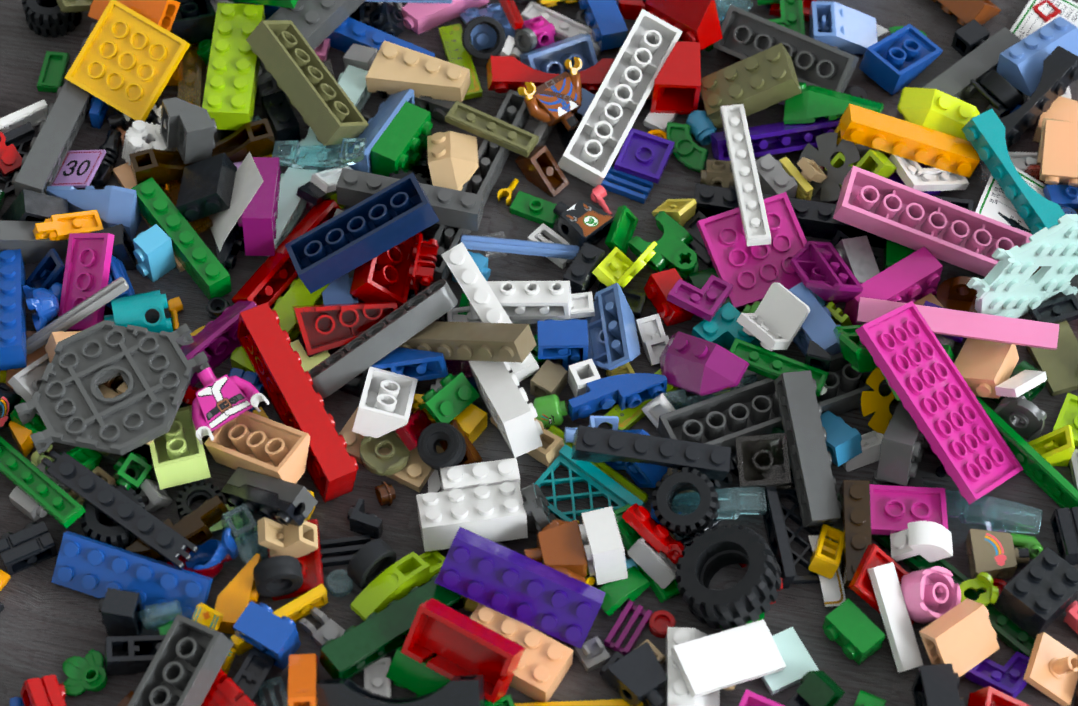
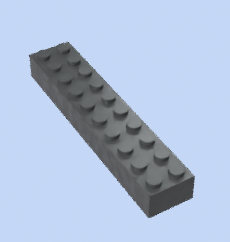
M842 352L832 355L828 379L825 383L826 385H824L827 388V392L819 397L816 396L817 403L821 405L822 413L829 410L837 416L861 407L862 391H874L866 383L872 371L857 372L843 358ZM766 378L659 416L658 434L663 438L731 447V453L744 444L757 439V437L764 435L769 437L768 439L781 436L785 433L774 380ZM886 379L879 385V393L884 397L891 393Z

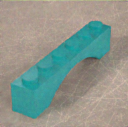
M990 109L971 118L962 128L966 139L970 141L979 158L985 163L992 177L998 182L1005 196L1011 201L1019 216L1031 230V233L1034 235L1045 227L1049 229L1054 225H1058V219L1066 214L1059 204L1037 193L1017 172L1007 150L1005 126L994 110Z

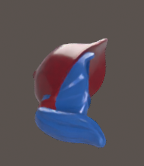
M226 528L222 533L221 541L211 539L202 545H196L199 549L196 554L190 550H185L192 557L189 562L181 557L178 559L184 563L183 569L214 578L220 573L224 563L238 556V547L231 536V529Z

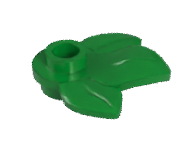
M92 649L85 658L73 656L63 662V671L68 677L63 683L66 695L78 696L86 690L98 692L106 686L107 673L103 668L104 657L100 652Z

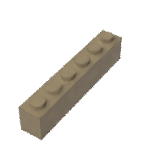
M434 321L399 347L443 353L445 360L522 363L537 344L529 324Z

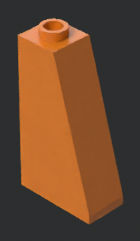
M93 0L88 16L99 20L110 0ZM116 0L169 32L180 6V3L174 0Z

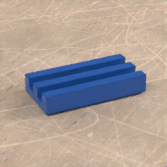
M610 167L605 179L601 183L605 190L643 204L653 188V182L615 170L614 167Z

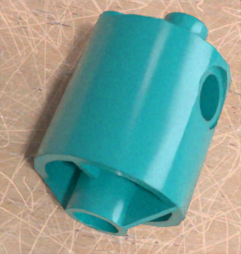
M160 290L114 298L111 300L113 314L104 315V320L112 321L118 326H139L156 333L161 331L173 332L171 318H165L164 309L168 308L166 293L161 294ZM155 309L159 312L160 318L156 323L146 321L145 315L148 310Z

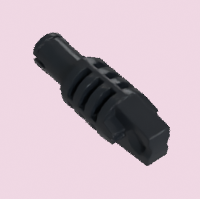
M109 130L105 143L98 149L106 150V154L91 181L93 186H106L113 173L119 156L117 148L122 135L118 130Z

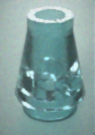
M177 599L170 602L147 605L144 610L140 611L142 622L148 631L151 629L156 631L159 627L174 619L177 614H182V608Z

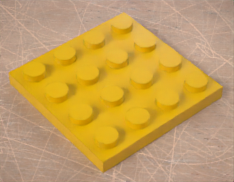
M110 0L66 74L65 79L130 118L145 122L189 48L190 43L122 3Z

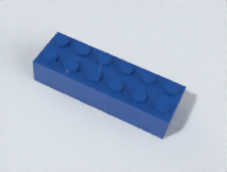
M21 249L0 251V371L27 367L26 296L22 287L26 285V271Z

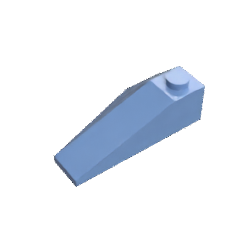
M113 185L105 186L104 189L86 186L85 190H77L73 186H47V195L67 199L69 213L97 210L104 229L123 224L129 238L133 241L142 219L136 190Z

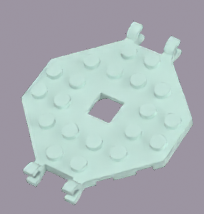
M1078 214L1062 216L1058 219V225H1054L1049 229L1045 227L1030 236V243H1025L1020 247L1016 245L1009 250L997 248L991 256L1000 261L984 279L972 277L966 284L969 288H974L978 292L976 294L975 310L981 314L1020 318L1028 313L1029 308L1032 310L1036 309L1041 303L1059 292L1065 295L1073 293L1075 295L1078 292V288L1072 287L1070 280L1078 274ZM1039 266H1042L1034 275H1032L1038 269Z

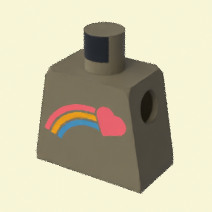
M969 529L965 543L971 579H975L980 572L988 573L993 579H1009L1013 577L1017 563H1029L1028 548H1014L1013 538L1010 533Z

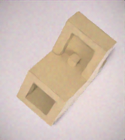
M266 517L257 521L258 544L269 548L271 557L287 555L298 558L318 549L317 525L305 520L301 527L293 524L288 526L282 525Z

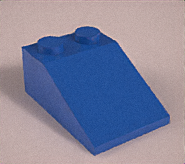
M908 24L868 47L859 69L889 94L893 95L909 85L942 54L943 50L914 26Z

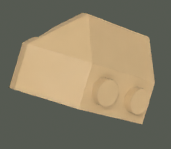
M453 131L437 132L427 136L428 166L432 185L461 191L463 189L462 186L469 181L479 167L477 138Z

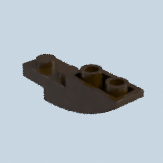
M216 495L212 499L206 500L202 506L192 513L182 517L175 525L169 518L163 523L196 546L214 536L209 528L228 516L230 511ZM139 539L134 540L130 546L125 548L128 551L155 560L165 559Z

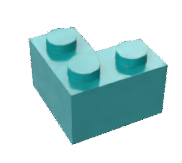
M730 302L722 306L710 322L704 319L692 329V336L716 343L723 348L726 347L728 350H730L735 338L759 347L761 342L756 337L750 336L743 331V326L737 322L741 313Z

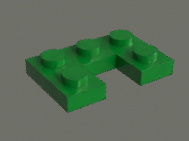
M757 0V5L780 3L781 18L767 20L805 35L802 0Z

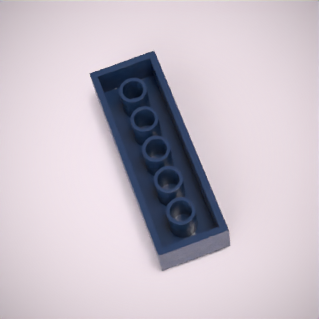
M411 173L285 244V247L299 278L309 292L313 293L439 222V219L414 173Z

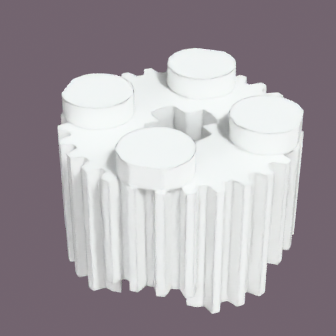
M136 120L132 123V128L129 127L125 133L122 158L125 159V162H129L128 165H131L129 154L151 148L171 151V149H167L160 134V125Z

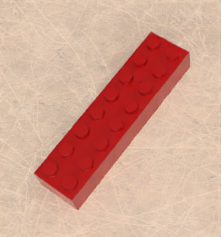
M266 302L239 313L237 338L282 423L310 435L306 468L325 503L352 492L358 464L353 456H349L344 437L341 434L338 435L335 430V421L332 415L326 413L321 394L319 392L316 393L313 389L312 378L308 371L304 372L299 353L291 348L290 337L286 330L282 331L277 312L271 310Z

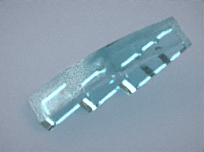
M764 487L716 489L720 503V509H717L719 514L717 519H738L740 514L765 515L767 511ZM699 493L677 494L672 501L673 512L678 515L693 513L700 504Z
M945 490L947 517H957L960 523L986 525L988 531L1039 534L1043 515L1041 509L987 495L982 496L969 505L959 491Z

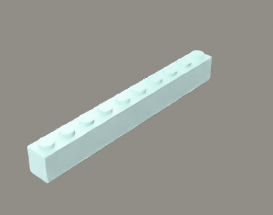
M348 65L345 72L340 73L337 82L358 111L361 112L372 93L367 90L365 77L368 71ZM310 126L308 135L299 143L298 152L290 158L285 174H281L278 219H276L277 232L276 239H274L275 250L292 232L308 204L307 201L296 195L298 188L311 181L312 174L327 170L342 145L324 146L317 140L316 134Z

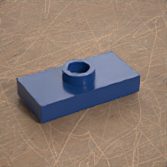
M94 95L91 99L89 116L92 127L100 129L110 105Z
M1046 185L1043 192L1046 199L1059 204L1060 207L1068 206L1072 209H1078V187L1069 185Z

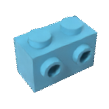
M157 224L139 233L133 239L135 248L133 253L138 262L136 267L143 277L147 276L152 282H155L176 267L171 238Z

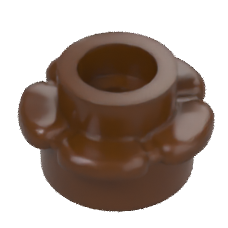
M385 481L381 482V485L375 486V493L381 506L386 504L391 506L393 500L396 499L393 486L386 484Z

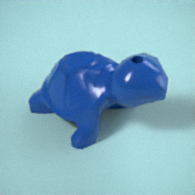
M53 283L48 289L31 288L27 285L22 286L28 309L36 310L32 314L36 332L45 327L58 315L63 283Z

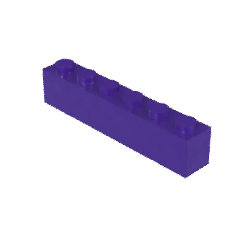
M824 116L815 119L814 123L784 125V122L748 127L754 157L765 156L769 153L773 155L804 150L808 143L816 148L818 147L816 137L823 133H835L841 117L837 118V120H828ZM724 131L711 133L712 156L716 160L730 161Z

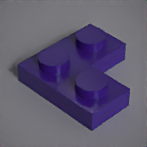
M1016 652L1004 666L986 658L966 672L965 678L984 688L990 686L1016 698L1028 684L1023 678L1030 657Z

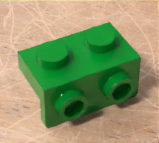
M462 372L454 376L450 373L439 382L442 386L436 391L432 388L421 397L423 402L418 407L420 410L426 409L436 423H449L480 395Z

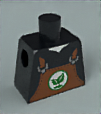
M579 200L571 207L560 201L553 210V213L559 217L556 229L558 234L570 245L579 246V250L585 242L594 246L605 238L614 219L612 215L584 200Z

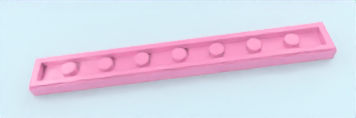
M860 297L856 323L866 324L906 303ZM915 304L934 334L1050 350L1057 349L1060 324Z

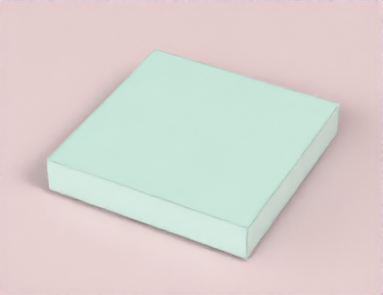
M793 627L772 636L786 667L782 671L761 677L771 695L800 683L801 678L807 672L819 671Z

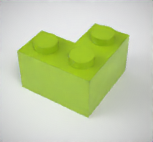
M869 149L860 161L848 165L859 167L887 179L897 169L883 152ZM838 152L830 163L834 168H840L845 163V156L842 152Z

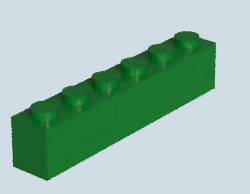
M151 177L132 187L131 189L136 190L140 213L151 227L157 224L171 238L175 257L209 301L214 297H222L231 292L230 274L156 181Z

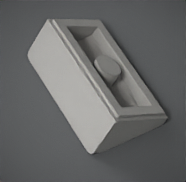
M641 537L628 550L627 554L662 589H665L675 580V572L678 570L676 567L677 563L674 564L662 551L658 553L644 538Z

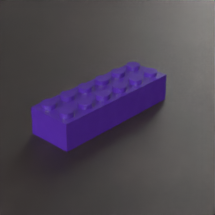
M462 527L459 528L435 580V583L580 649L599 612L606 593Z

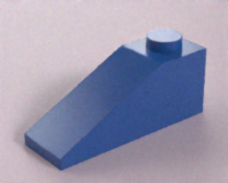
M397 347L371 366L416 378L418 381L444 378L449 374L443 353Z

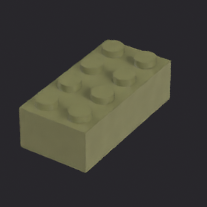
M782 43L701 78L700 91L707 116L717 129L723 127L720 106L744 104L747 117L802 93L792 59Z

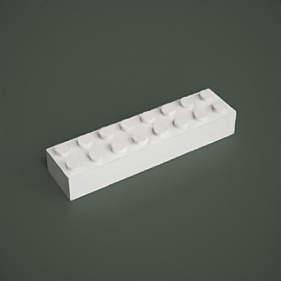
M642 9L558 163L561 169L593 187L602 183L654 86L656 76L683 31Z

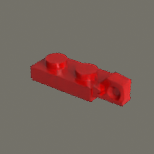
M635 503L623 513L622 518L658 553L662 551L674 564L678 562L680 557L683 558L684 545L680 541L673 539L663 525L655 522L650 517V513L646 508Z

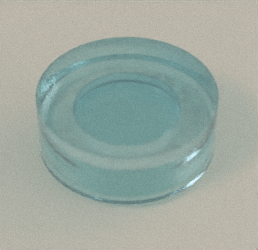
M334 570L328 575L326 583L330 594L336 597H343L352 591L353 580L347 575L346 570Z

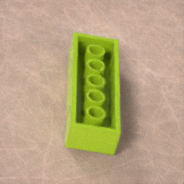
M217 4L202 108L207 110L210 118L215 120L217 130H238L244 124L253 121L261 60L253 53L252 47L246 39L258 24L265 20L264 5Z

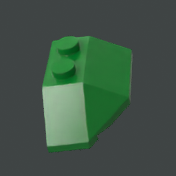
M862 325L835 326L833 331L843 358L851 364V367L860 373L873 371L877 368L873 357L861 343L855 331Z

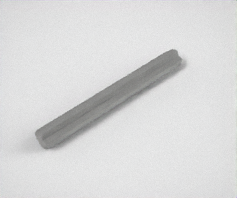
M119 277L28 337L27 354L29 355L45 345L52 332L66 331L128 290L129 285L123 277Z

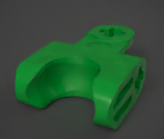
M660 211L655 216L658 229L663 232V236L656 241L657 245L653 249L656 254L646 265L656 273L663 271L666 267L669 269L675 268L681 278L687 280L688 274L699 271L697 255L694 250L688 247L693 238L684 227L664 211ZM635 236L628 242L631 252L639 257L652 242H646L640 237Z

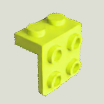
M653 241L635 262H632L621 250L615 247L592 273L607 287L618 283L624 288L656 254L653 249L657 243Z

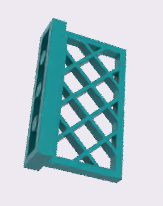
M566 444L559 450L560 455L534 483V485L537 484L539 487L552 485L553 496L546 497L550 505L547 507L551 513L563 521L571 522L576 520V516H581V513L602 509H594L593 497L604 496L608 499L609 507L612 506L611 502L616 505L612 507L613 511L627 504L632 506L635 503L645 508L642 500L592 463L571 459L572 448ZM560 465H563L569 470V478L555 479L554 471ZM584 481L588 484L589 492L574 494L573 482ZM570 483L571 494L556 496L555 484ZM590 498L591 509L576 511L575 499ZM572 500L573 511L561 512L557 509V501Z

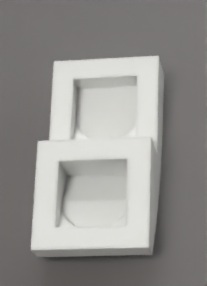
M655 314L635 320L636 329L650 365L660 364V356L669 341V336L665 335L660 315Z

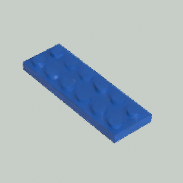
M66 531L63 534L51 582L100 599L105 597L108 588L139 593L145 614L166 621H174L177 614L192 619L197 604H207L213 578L186 569L180 570L176 566Z

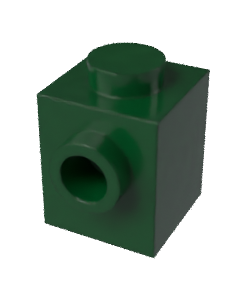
M824 671L807 672L801 678V685L796 690L811 706H835L846 693Z

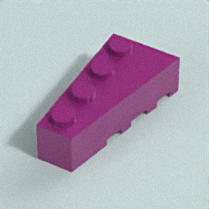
M252 157L263 179V183L238 219V225L243 227L246 256H275L274 239H276L277 232L276 219H278L281 179L279 157Z

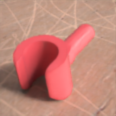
M597 185L592 189L590 198L594 203H598L604 212L612 215L603 199L607 192L602 185Z

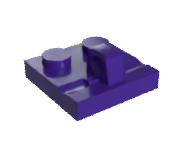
M631 128L614 164V169L658 184L674 149L675 142Z

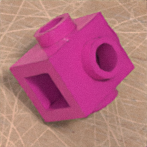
M543 16L524 21L522 29L529 28L536 34L537 46L535 49L555 43V27Z

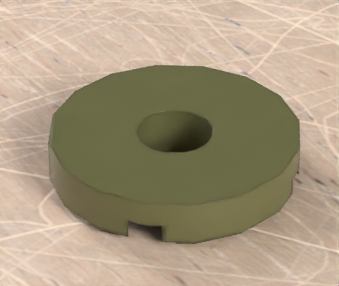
M395 430L378 438L365 436L362 439L360 460L363 466L371 473L380 476L393 475L400 472L407 465L410 451ZM384 447L392 450L388 455H381L378 451Z

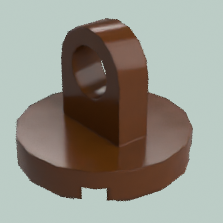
M952 277L944 280L939 285L935 297L945 309L978 313L975 310L976 294L978 292L966 285L971 280L970 277Z

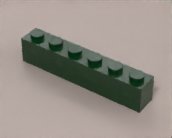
M436 574L425 585L413 588L407 596L400 600H393L386 609L379 613H372L358 626L349 627L342 636L325 642L320 649L319 662L333 679L351 678L404 645L421 604L434 598L458 611L465 606L467 597L436 584L435 580L438 576Z

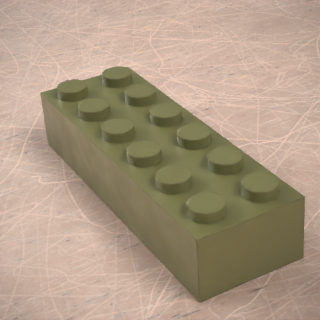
M262 20L246 39L252 47L253 53L263 62L265 69L277 81L278 87L286 93L290 103L302 115L304 122L311 127L316 134L317 140L324 146L353 144L369 124L291 20Z

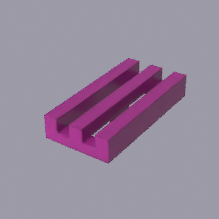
M629 600L605 639L604 645L624 656L630 653L648 624L653 611L649 609L646 611L643 609V606H636L633 601ZM630 612H634L616 643H613L614 638ZM639 615L642 616L643 619L626 647H621Z

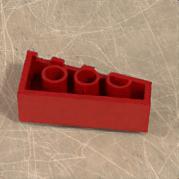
M393 301L292 306L305 351L309 356L348 344L396 310L398 306Z

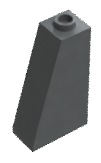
M0 220V251L21 249L24 264L41 262L51 248L56 250L61 259L66 258L69 239L51 241L49 238L35 239L33 234L35 223H43L44 221Z

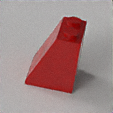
M676 42L654 80L650 113L690 114L697 110L701 89L700 42Z

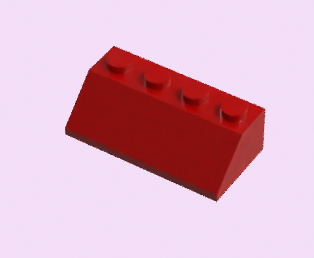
M646 0L645 2L647 12L683 31L679 39L700 42V50L723 38L715 0Z
M421 232L357 267L354 272L350 294L366 303L394 301L399 307L406 303L411 283L409 268L410 264H414L415 257H413V246L415 242H419Z

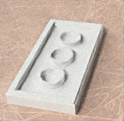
M764 619L678 644L670 649L692 698L784 670L786 667Z

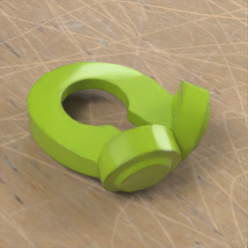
M980 572L975 579H969L959 585L961 602L966 599L964 596L965 590L982 589L986 592L980 594L975 602L982 603L984 606H987L989 603L994 604L998 599L999 590L997 586L993 585L994 581L991 575L986 572Z

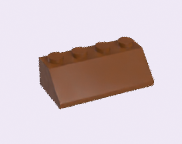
M938 0L943 4L941 9L949 15L954 13L958 17L957 22L962 26L973 19L983 25L1001 11L990 0Z

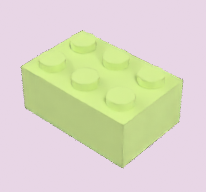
M192 405L179 408L170 431L154 439L149 444L160 490L211 477L204 445H201L196 437V429L192 421Z

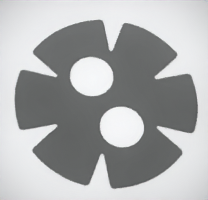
M834 132L817 136L816 142L819 150L808 143L799 158V161L802 157L814 160L818 166L826 168L827 178L822 183L809 182L813 187L812 198L821 187L820 201L823 202L834 201L839 198L841 191L839 184H843L844 178L852 168L848 165L860 160L858 149L853 142L842 139L836 147L838 133ZM835 152H842L845 156V163L840 168H834L830 163L831 156Z

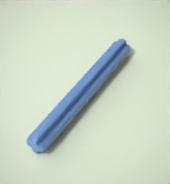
M465 234L461 235L460 243L462 242L466 249L574 259L579 250L577 245Z

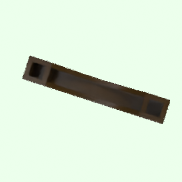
M268 119L244 124L228 137L216 142L215 148L212 149V157L225 153L234 163L243 161L249 152L252 157H264L275 154L274 135ZM151 148L129 154L132 172L137 185L151 177L157 184L181 179L184 167L194 164L184 165L178 151H163Z

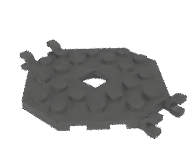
M104 320L58 342L54 350L55 356L52 362L48 363L44 371L38 392L34 393L30 401L14 406L23 425L30 422L36 413L39 414L45 425L46 430L30 435L38 454L46 451L52 442L124 455L168 433L193 374L196 372L200 373L210 367L204 351L187 360L179 347V344L185 346L194 342L188 325L184 324L173 332L161 331L156 333L148 331L144 327L127 325V327L118 326L112 321ZM121 375L128 387L127 390L114 398H104L98 386Z

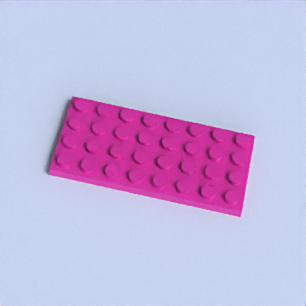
M913 301L855 330L861 343L873 357L874 363L881 369L888 380L889 386L896 392L902 401L903 407L909 412L918 430L923 433L930 444L931 450L938 456L945 467L946 473L953 479L959 488L960 494L969 505L1023 470V467Z

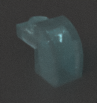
M246 503L222 514L221 524L223 531L226 528L231 529V536L238 547V556L244 566L256 553L260 554L261 560L269 555L266 547L258 544V533L256 531L258 525Z

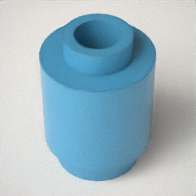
M695 110L688 115L686 124L691 126L692 135L701 145L710 144L711 133H716L715 126L707 116L706 111Z

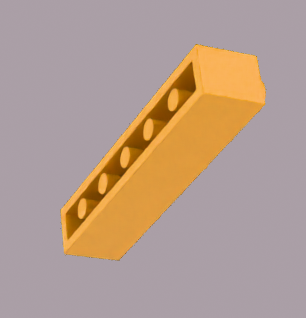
M850 103L839 120L841 139L967 178L971 176L980 162L978 153L968 140Z

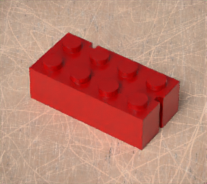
M431 598L419 606L401 653L419 663L428 660L435 653L438 654L427 662L426 667L450 680L458 675H483L484 698L495 703L506 695L514 676L512 672L517 669L525 648Z

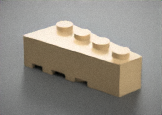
M383 41L365 77L368 92L385 91L391 95L412 89L414 90V97L420 98V96H430L432 99L454 102L463 101L471 84L470 69L387 41Z

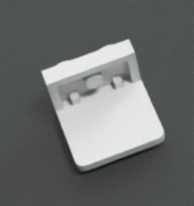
M774 282L755 313H741L737 322L743 326L745 333L760 340V345L769 351L787 350L810 313V308L782 284Z

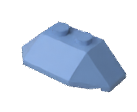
M618 283L596 292L594 296L595 301L593 302L595 316L586 317L585 319L587 320L588 359L592 358L597 368L613 370L634 360L641 354L635 317Z

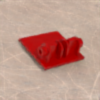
M420 234L419 242L414 243L413 257H415L414 264H410L409 278H411L410 290H414L415 295L418 294L420 284L429 286L433 282L439 249L437 240L428 239V241H423V234Z

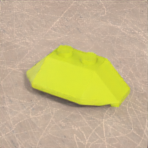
M904 87L897 110L900 114H903L907 122L965 140L967 139L962 128L971 118L980 115L976 106L937 89Z

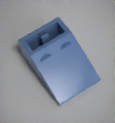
M833 1L811 2L809 13V34L811 38L849 54H865L868 47L878 42L876 18Z

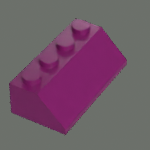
M237 301L233 306L227 307L214 321L208 322L202 331L192 336L193 343L180 347L187 360L204 351L208 358V364L213 371L229 358L237 347L241 346L237 338L239 313L256 307L257 304L253 301ZM197 372L193 374L189 385L194 386L200 381Z

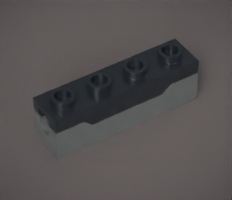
M240 467L236 469L221 490L222 494L227 498V504L231 507L234 506L236 510L241 508L252 515L257 513L271 520L277 519L287 526L293 524L301 527L305 518L308 517L318 503L302 485Z

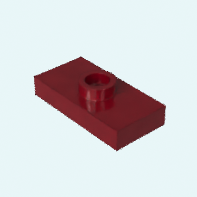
M417 408L410 414L408 424L395 431L408 450L411 451L417 447L418 438L422 431L431 425L432 422L423 409Z

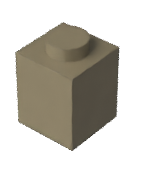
M546 360L530 380V394L535 397L550 394L559 395L567 385L568 371L562 365Z

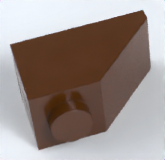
M546 145L535 146L528 158L520 155L515 160L526 179L551 197H555L569 184V181Z

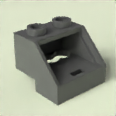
M177 97L162 100L160 134L167 149L177 147L184 165L212 157V149L215 148L214 133L217 132L215 120L210 118L207 110Z

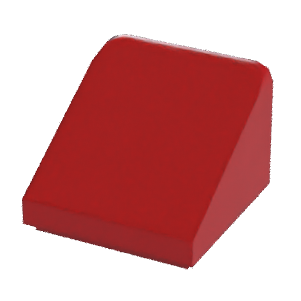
M642 0L618 1V7L623 19L637 20L642 9L645 10V4Z

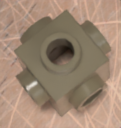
M707 159L706 170H701L700 184L724 188L734 186L733 174L730 172V161Z

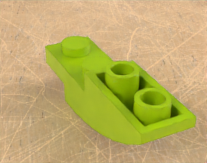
M437 550L427 551L419 556L414 551L377 576L351 603V609L365 621L372 613L381 612L393 600L402 599L413 588L428 582L434 575L439 573L445 557Z

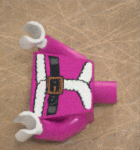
M206 368L197 374L204 388L195 393L196 398L192 401V421L196 429V437L201 445H203L202 438L206 435L210 436L211 441H213V431L253 407L260 412L258 404L265 401L269 405L268 399L252 383L236 375L228 377L226 374L217 379L211 368Z

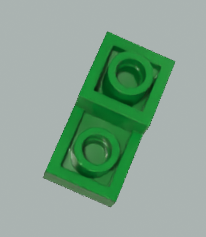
M635 566L627 569L628 578L605 583L599 588V590L606 592L601 608L609 616L628 598L634 601L651 585L648 579Z

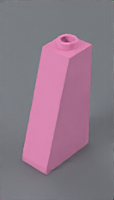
M453 0L452 3H407L401 8L403 24L407 29L419 35L459 17L460 13L465 12L468 8H480L488 4L490 0Z

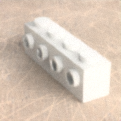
M487 281L510 319H570L572 300L570 281ZM470 303L472 320H481Z

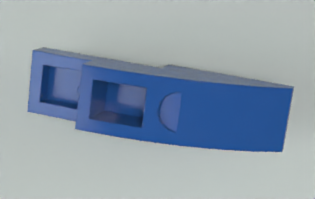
M629 373L613 375L586 384L585 394L568 400V415L572 421L578 418L583 419L598 410L609 409L616 403L621 410L635 408L644 401L654 399L660 394L666 393L668 379L665 375Z

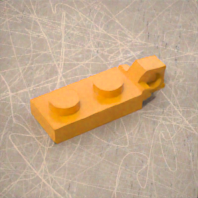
M90 210L51 215L43 223H35L33 234L35 239L49 238L51 241L69 239V233H91L104 228L98 211Z

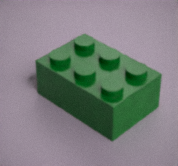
M407 101L371 149L372 174L389 177L390 173L398 174V171L401 170L408 173L413 166H416L423 152L427 150V136L431 135L433 126L431 123V112Z

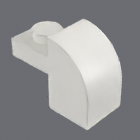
M930 521L908 523V529L890 534L891 557L895 561L921 555L931 563L953 556L951 532L938 523Z

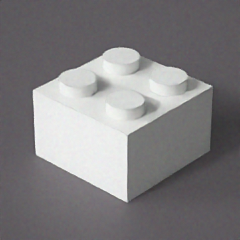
M612 506L581 513L583 524L579 525L590 576L595 575L597 585L628 578L624 547Z

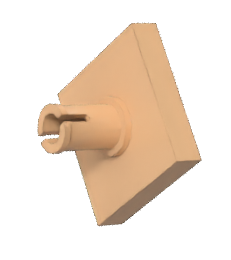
M1045 632L1037 634L1023 680L1061 706H1068L1071 704L1078 681V655Z

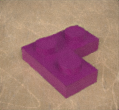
M714 275L710 276L702 289L679 279L668 293L667 301L710 322L732 292L733 285Z

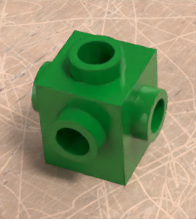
M131 452L126 458L121 456L112 468L116 471L112 478L117 480L115 483L117 486H126L127 491L130 488L136 490L142 482L151 478L148 473L152 466L148 464L146 458ZM126 470H132L134 477L132 478L126 474Z

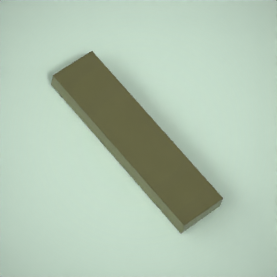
M455 101L445 116V122L527 158L539 142V136L459 101Z

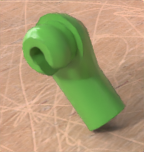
M1010 533L1014 546L1028 548L1031 559H1034L1044 550L1036 537Z

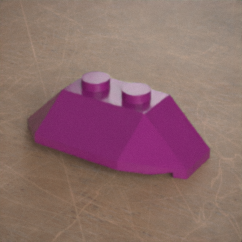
M808 241L804 248L800 249L790 261L791 266L805 287L826 302L830 303L832 301L834 304L849 302L862 293V285L831 242Z
M680 331L671 336L660 356L661 375L666 376L668 379L667 384L700 396L718 392L727 387L738 386L749 366L747 361L720 345Z

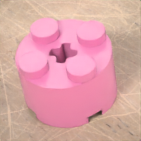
M936 566L914 571L902 577L900 587L910 619L917 623L933 622L961 603L959 584L954 583L951 578L954 575L948 569Z

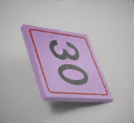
M106 150L69 151L52 186H73L75 188L89 186L106 154Z

